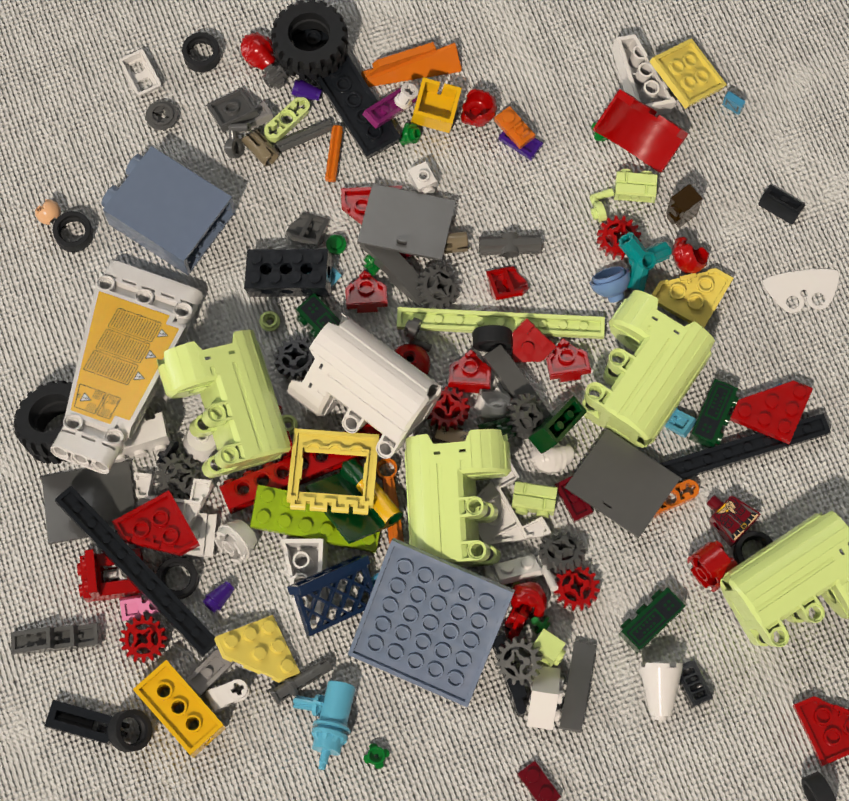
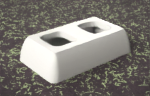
M143 49L119 59L137 96L142 97L160 88L161 82ZM139 62L142 63L144 70L133 74L130 66ZM147 78L150 79L153 86L141 90L138 83Z

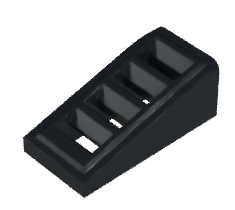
M691 660L683 664L682 671L692 667L693 672L686 675L681 673L680 684L691 708H695L711 701L713 696L695 661ZM696 676V680L689 683L686 682V679ZM699 683V688L692 691L690 690L689 687ZM703 691V696L694 698L693 695Z

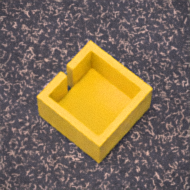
M423 77L411 123L450 133L462 88L444 83L441 95H439L437 92L440 82Z

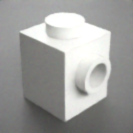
M426 161L408 169V179L415 192L427 195L435 192L437 180Z

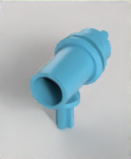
M328 681L325 696L316 694L314 698L296 695L293 699V708L312 711L313 716L319 717V719L313 721L314 728H312L311 733L314 738L312 749L321 753L318 767L320 770H325L330 755H340L342 746L348 741L347 735L351 732L347 724L356 688L345 682Z

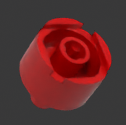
M717 540L707 542L687 558L688 564L691 562L693 568L690 570L694 577L703 587H711V592L717 591L720 588V580L724 577L725 573L738 565L732 557H728L724 552L723 545Z

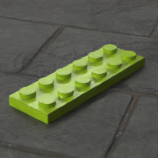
M263 485L257 486L250 528L303 539H324L328 544L376 553L380 531L348 544L324 512L310 511V504H306L305 511L290 510V503H287V490Z

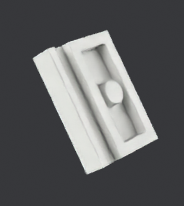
M198 514L191 530L200 546L183 556L214 558L217 514Z

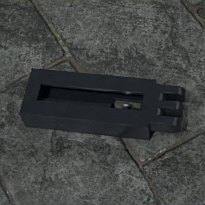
M505 634L496 637L492 647L494 654L501 652L499 650L500 645H505L507 640ZM511 649L508 650L506 658L512 655ZM511 678L507 681L504 680L516 715L523 717L526 712L523 701L527 698L524 685H521L519 680L515 685L512 684Z
M53 700L44 726L52 730L110 745L108 726L113 716ZM94 721L108 724L107 727L98 724L97 730L101 732L92 730ZM122 722L121 727L129 729L130 724ZM121 731V736L127 737V732Z

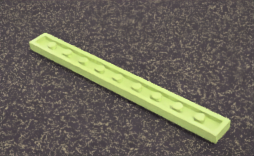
M398 307L397 329L401 330L405 329L408 320H412L415 317L422 320L420 327L422 331L472 333L477 327L500 325L510 328L513 332L527 317L548 337L604 339L605 317L408 307Z

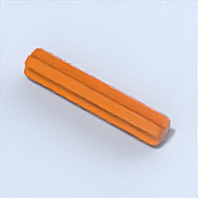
M333 125L325 174L326 182L334 183L337 177L343 127L340 125Z

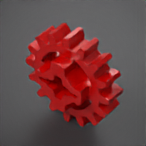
M615 215L613 221L607 218L606 224L601 223V230L597 232V236H599L597 243L601 244L599 250L605 249V256L607 257L609 254H612L613 260H615L616 256L623 260L624 255H626L618 246L619 243H617L619 232H621V237L627 234L628 231L632 232L641 242L639 239L641 238V232H636L639 226H632L633 220L631 219L627 222L625 221V216L619 220L617 215Z
M445 386L438 399L439 401H437L427 418L431 419V426L438 424V430L443 426L446 431H449L451 426L454 430H457L458 424L464 425V419H468L470 405H467L468 398L462 399L463 392L457 394L456 388L449 391L448 387Z
M577 567L573 572L569 569L568 571L566 570V574L556 575L555 578L559 581H556L559 588L553 592V595L560 596L557 599V603L563 601L564 609L569 605L573 612L576 607L583 611L584 605L588 608L591 607L590 600L596 602L597 597L594 594H599L600 589L595 588V586L599 585L600 582L599 580H593L596 574H589V567L585 568V570H582V567ZM578 575L585 577L587 580H583ZM569 576V583L562 586L565 578ZM574 582L577 585V587H581L579 590V595L578 592H576V589H571L573 587ZM591 589L589 596L584 599L583 593ZM566 596L572 597L574 601L568 599Z
M141 615L140 621L133 617V624L131 625L126 622L125 624L128 629L121 630V633L125 635V638L119 639L120 642L125 643L121 649L123 651L128 650L126 654L128 658L134 655L133 661L135 662L139 658H141L142 663H146L147 658L155 661L154 655L161 656L160 648L166 649L167 647L162 644L163 641L168 640V637L162 635L166 629H159L161 622L153 623L154 618L152 616L149 617L148 621L144 615ZM140 625H149V627H147L144 630H140L137 628ZM156 632L158 635L157 645L154 643V635L156 634ZM132 634L134 642L130 645V635ZM148 634V636L146 637L148 642L146 644L143 642L140 643L141 639L139 637L141 635L146 636ZM141 649H149L151 651L145 654L138 653Z

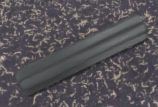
M325 120L277 141L276 146L279 152H284L332 131L333 125L330 120Z

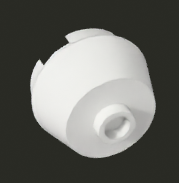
M198 422V427L205 430V425L202 422ZM189 429L186 431L183 439L186 453L194 460L205 462L218 452L213 435L197 438L191 434Z
M237 519L220 525L218 531L215 532L217 537L214 538L217 547L221 552L226 551L231 555L232 558L230 560L235 563L248 559L257 543L255 533L242 520Z

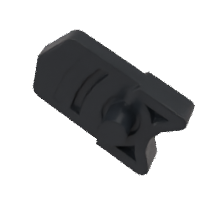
M171 440L164 453L161 451L158 453L157 456L159 458L156 464L164 463L163 457L169 458L170 454L176 453L179 448V442Z

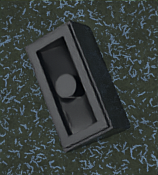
M771 184L758 203L760 207L791 225L794 224L805 207V204Z

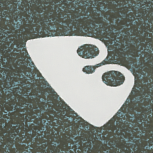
M833 269L792 271L770 276L764 279L762 283L773 300L786 312L796 313L802 310L804 307V297L800 294L802 290L808 292L806 298L809 306L821 310L827 308L831 303L838 286L840 273ZM815 293H821L825 297V302L822 305L813 303L812 296ZM788 297H797L799 306L794 309L789 308L786 304Z

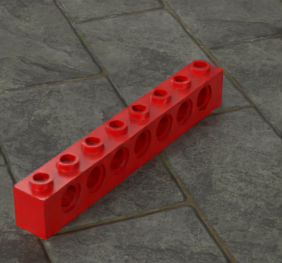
M368 423L355 432L379 434L380 438L382 436V433ZM303 452V462L309 465L306 469L302 470L300 485L342 468V463L352 458L362 460L366 456L326 454L328 456L327 460L318 461L317 456L324 453ZM291 454L284 456L282 461L277 463L269 462L263 465L262 469L258 471H247L241 478L236 480L232 478L224 481L223 485L219 486L230 514L254 505L258 482L262 478L269 480V483L266 485L268 487L288 490L289 474L285 478H280L277 475L281 470L290 472ZM246 486L249 488V492L244 495L239 494V489Z

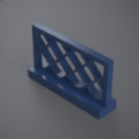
M356 555L287 586L289 595H294L306 636H312L365 610L367 603L361 602L362 595L366 591L370 597L374 587L367 566L370 564L368 555ZM359 571H362L364 577L361 584L354 581ZM341 579L348 582L344 592L337 589ZM352 585L359 588L356 599L349 595ZM324 587L330 589L327 600L319 597ZM335 592L342 595L339 606L331 603ZM306 595L313 597L309 608L304 606L302 597ZM347 599L354 602L349 612L343 609ZM317 601L325 604L321 614L314 611ZM329 607L337 610L332 620L326 618ZM312 615L320 618L317 626L313 629L310 625Z

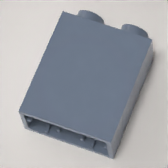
M151 146L144 156L136 154L130 160L126 168L128 177L120 188L113 185L107 190L101 205L104 207V214L111 227L189 276L236 213L233 199L229 194Z

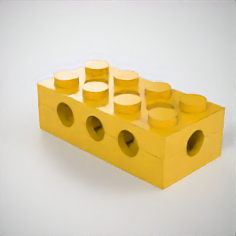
M167 660L133 688L134 692L192 758L226 729L224 724ZM170 688V694L167 697L160 696L163 689ZM177 705H185L182 713H175ZM192 721H199L197 729L189 730V724Z

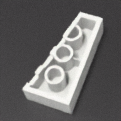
M162 412L156 413L154 419L149 420L146 417L141 419L133 436L130 439L127 438L124 443V450L121 455L117 456L115 463L123 462L128 457L140 458L146 456L149 452L155 451L159 453L166 450L171 439L167 422Z

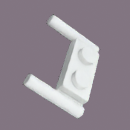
M534 555L504 561L493 564V568L486 567L483 569L486 578L502 585L543 575L552 592L559 588L551 570H547V566L541 564L539 555L536 558Z

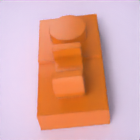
M510 106L494 117V122L519 149L535 138V133Z

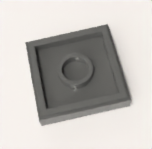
M242 88L206 105L223 133L228 131L230 124L245 123L259 116L257 109Z

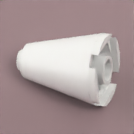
M646 661L639 662V669L649 714L654 716V720H667V716H672L683 662L652 661V663H646Z

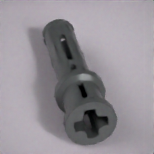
M324 658L292 679L287 678L281 685L268 690L275 703L280 706L282 701L292 695L295 697L300 689L332 671L333 667L329 660Z

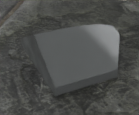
M303 212L297 220L289 225L286 234L291 240L319 246L323 244L330 219Z

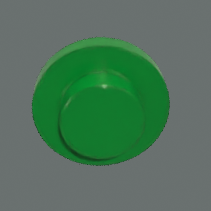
M332 235L326 241V248L329 249L331 254L339 255L346 249V240L341 235Z

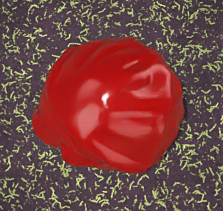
M472 89L466 95V101L462 105L461 122L476 127L485 126L496 115L497 102L495 97L484 90Z
M686 237L676 238L671 253L675 265L684 273L694 274L701 271L707 265L709 252L703 247L695 250L691 244L686 243L688 240Z
M530 581L513 586L512 589L515 590V593L511 600L512 607L519 608L522 604L528 605L531 608H535L534 616L542 617L547 607V597L540 584Z

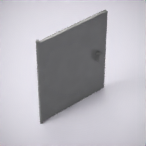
M371 183L370 186L372 188L357 244L442 261L455 203L457 204L458 201Z
M605 427V432L565 486V489L639 538L676 484L683 479Z
M132 461L114 463L107 474L84 468L40 476L43 485L48 544L89 538L55 502V498L69 486H72L104 521L117 532L112 521L135 509L130 469Z

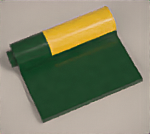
M352 458L342 463L340 473L307 485L305 490L315 493L363 496L364 466L357 458ZM375 482L373 509L369 508L368 515L353 514V507H349V514L332 513V506L329 505L327 512H324L348 544L395 525L402 517V512L377 482Z

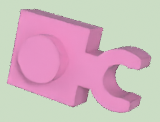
M141 595L119 598L122 621L133 620V617L139 619L141 615H144L143 612L146 611L150 614L159 612L155 607L149 606L150 602L147 599L142 600Z

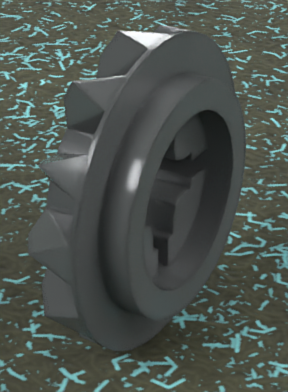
M156 101L146 111V121L156 131H166L168 128H173V125L177 122V109L168 101ZM165 110V116L167 118H163L162 121L160 120L159 122V117L156 115H162V113H164Z

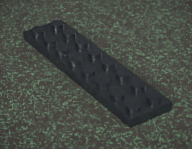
M306 29L296 34L291 42L300 50L314 51L323 47L329 37L320 30ZM347 54L344 57L345 61L342 66L337 65L338 70L331 73L330 71L328 77L322 78V76H319L316 81L368 160L399 143L401 136L390 120L375 129L362 115L367 108L377 103L378 100Z

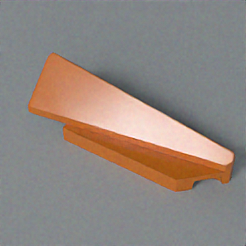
M434 42L377 59L372 63L373 68L362 71L361 75L367 85L373 87L421 79L423 77L461 72L462 69L455 43L436 50Z

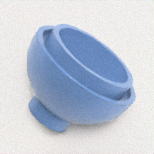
M623 266L604 269L593 275L590 286L598 295L607 297L610 303L618 302L625 297L623 292L628 287L631 278L629 269Z

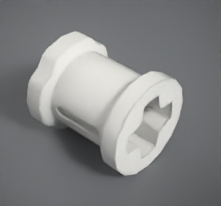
M404 83L401 87V92L394 98L395 104L401 109H408L412 104V100L418 95L417 87L411 83Z

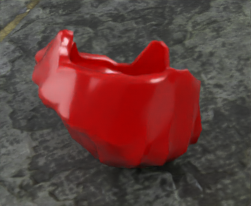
M258 32L244 35L240 45L243 60L251 68H259L260 70H264L270 64L273 65L275 57L271 39Z

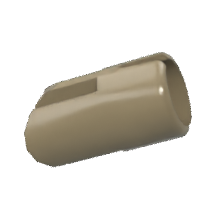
M258 129L241 139L242 143L264 166H269L267 160L271 164L277 160L279 152Z
M467 232L448 233L443 254L467 252L469 250Z

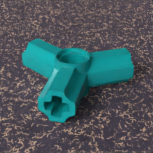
M628 232L618 240V246L627 255L631 265V278L627 288L644 292L649 270L655 264L670 258L672 253L671 247L666 241H661L645 248L632 232Z

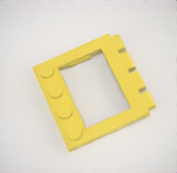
M294 428L287 490V503H290V510L305 511L306 504H310V511L327 512L329 505L332 506V513L349 514V507H353V514L368 515L369 508L373 509L378 460L376 445L380 438L379 434ZM303 452L366 456L363 473V496L299 491L304 461Z

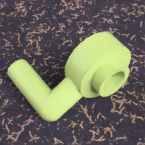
M612 188L590 195L589 199L593 205V208L590 209L593 220H597L599 223L607 220L604 205L599 200L614 196Z

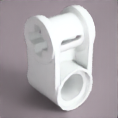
M235 679L224 685L216 686L205 693L213 713H217L245 700L249 696L250 688L243 680ZM237 685H239L240 687H244V689L241 690V695L234 693V691L237 690Z

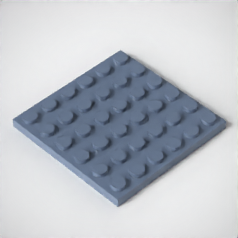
M393 538L348 655L468 707L515 590Z

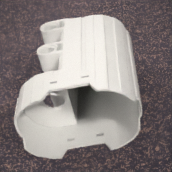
M341 313L342 319L339 326L328 322L314 339L309 350L315 360L303 381L291 380L287 393L317 416L327 415L340 402L348 408L342 420L343 428L349 433H355L366 423L370 424L383 434L376 445L377 454L384 459H388L402 448L406 438L416 436L421 431L442 393L441 385L345 314Z

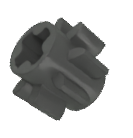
M270 64L264 68L265 75L262 78L270 89L273 87L280 89L285 85L287 75L280 65L273 66Z

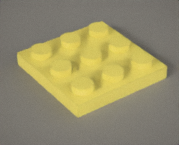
M692 38L654 56L649 61L685 109L721 91L727 86Z

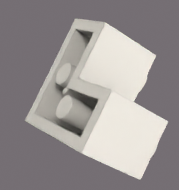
M543 666L541 669H537L540 672L539 676H533L527 726L553 730L554 721H559L560 709L557 708V704L562 703L564 678L560 677V668Z

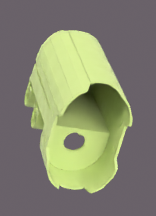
M634 290L618 307L609 321V327L614 337L635 353L631 355L621 348L613 349L609 354L607 366L603 374L605 382L612 386L611 389L598 382L590 383L585 390L582 406L587 411L584 414L587 419L600 427H606L628 443L643 448L656 440L712 355L711 348L715 340L709 332L695 321L684 327L657 310L658 298L643 291ZM614 357H619L622 359L623 362H613L612 359ZM611 370L618 376L613 377L608 372ZM597 391L600 396L590 395L589 392ZM586 404H589L595 410H589L586 408Z
M254 330L233 332L232 343L202 350L195 341L188 342L164 351V360L156 359L164 391L168 397L176 399L197 394L201 396L205 411L190 423L189 430L197 438L213 435L218 452L207 459L202 465V472L206 477L215 478L279 459L283 453L290 451L289 437ZM198 422H202L205 425V430L198 427ZM211 462H213V463H215V464L217 465V467H218V470H217V471H215V470H213V469L211 468V466H210V463H211Z
M475 429L470 430L466 440L461 442L433 443L428 434L406 438L405 470L409 545L460 567L490 566L498 563L501 559L500 550L495 546L479 541L478 523H490L496 520L498 508L492 503L477 497L476 480L506 477L512 471L508 435L502 436L501 430ZM489 506L491 508V513L488 517H484L488 512ZM490 549H492L494 553L492 559L487 561L491 554Z
M830 511L824 515L821 512L812 515L725 573L724 577L720 580L721 591L753 645L785 646L789 641V633L781 622L784 619L791 623H818L822 621L825 616V610L817 598L820 595L840 617L849 619V527L835 512ZM811 607L815 611L812 619L809 617V609ZM794 612L799 616L797 619L794 617ZM775 631L779 633V641L777 643L774 642L773 633ZM759 634L762 637L763 642L759 640Z

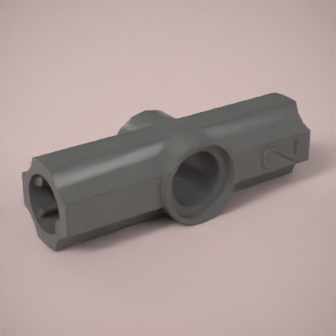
M506 232L500 236L479 237V255H501L505 258H514L520 254H541L540 235H518L515 232Z

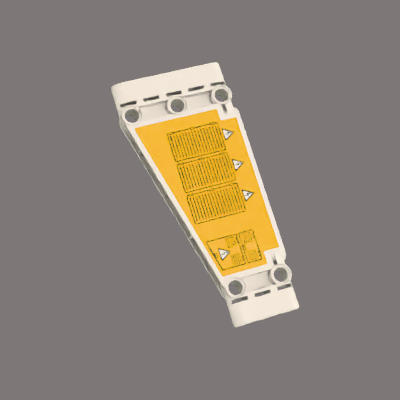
M119 261L110 262L103 276L99 277L96 281L63 420V427L50 449L54 456L102 474L109 473L117 456L122 454L124 443L127 438L130 439L133 436L162 382L156 359L164 360V351L182 345L187 330L192 324V317L203 299V294L200 290Z

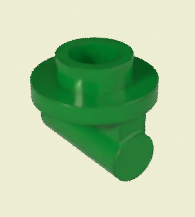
M404 124L400 144H415L419 141L421 132L416 124Z
M368 254L363 259L365 261L363 266L368 269L371 275H376L380 268L374 264L375 259Z
M534 613L530 614L531 624L536 625L534 629L535 634L542 632L543 629H548L550 622H548L550 617L548 615L540 619L534 616Z

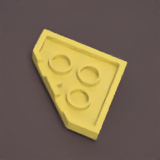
M713 268L698 274L692 273L672 280L659 281L652 295L658 298L659 307L688 323L695 321L705 328L734 278L717 268Z
M273 615L214 638L223 659L243 665V668L257 674L262 673L271 677V680L281 683L287 678L291 679L300 674Z

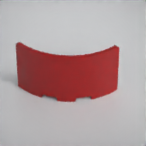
M619 89L593 128V131L619 145L659 173L663 172L689 134L660 114L655 116L657 111L645 103H641L621 89Z

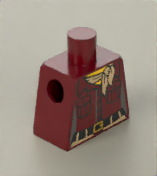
M716 495L707 502V505L715 511L709 520L730 547L738 541L761 515L758 511L732 495L725 502L721 501Z

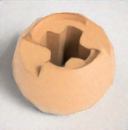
M45 199L42 206L39 205L35 210V216L38 221L46 225H50V222L54 218L57 219L61 214L60 206L51 199Z

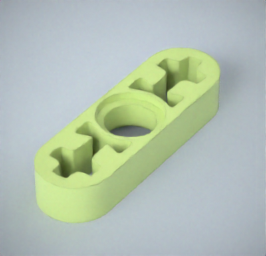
M304 97L295 98L266 124L264 137L271 143L281 140L308 115L310 110L309 101ZM297 105H304V109L300 108L297 110ZM284 116H289L293 121L286 124L281 119ZM277 129V134H269L270 130L275 131Z

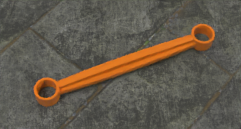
M383 458L377 463L376 473L378 478L382 480L384 492L399 509L394 481L397 475V464L391 458ZM385 463L393 465L395 468L394 473L390 476L382 475L379 471L381 465ZM400 519L395 525L387 528L389 545L393 538L404 542Z

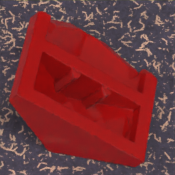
M514 266L486 271L491 296L495 300L521 296L529 290L526 279L516 271Z

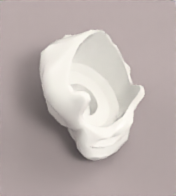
M496 387L494 391L481 392L478 394L474 411L487 419L503 418L510 412L506 407L512 405L510 403L512 398L509 394L502 393L499 387Z
M558 443L541 454L534 446L531 449L530 461L534 469L548 475L559 473L572 462L574 449L569 444L561 445Z

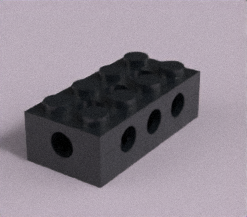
M247 249L244 289L250 297H310L313 294L316 296H331L333 257L329 249Z

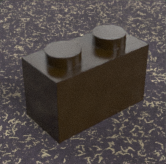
M688 184L670 198L666 211L668 220L672 224H676L678 228L698 214L703 200L691 184Z

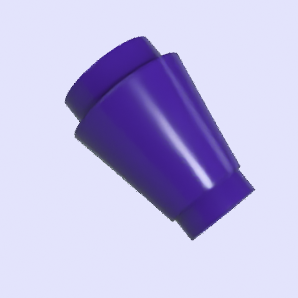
M295 79L291 95L296 96V98L304 97L307 100L319 101L322 89L302 79L300 81Z
M225 581L206 594L203 603L213 613L217 610L220 611L235 589L229 582Z

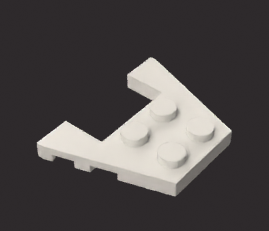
M512 463V471L506 477L492 479L477 495V497L492 503L498 508L496 520L490 523H478L479 537L482 542L494 546L545 537L552 533L542 516L524 526L518 520L501 490L520 480ZM489 506L488 512L484 517H488L491 513V508Z
M134 472L138 506L157 497L151 496L155 478L153 474ZM194 478L190 499L174 498L190 528L214 486L212 480Z

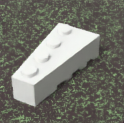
M633 34L616 37L611 50L624 91L657 111L656 115L671 113L676 100L673 96H670L665 82L661 81L657 71L649 62L648 54L637 36Z
M281 539L290 585L327 569L328 544L324 539ZM326 587L322 588V591L319 596L325 600ZM293 595V600H294V605H295V610H296V615H297L298 624L304 629V626H303V623H302V620H301V617H300V614H299V611H298V607H297V604H296V601H295V598H294V595ZM309 595L302 597L305 607H310L313 597ZM317 601L314 611L321 614L325 604ZM314 615L310 619L312 629L317 626L320 619Z

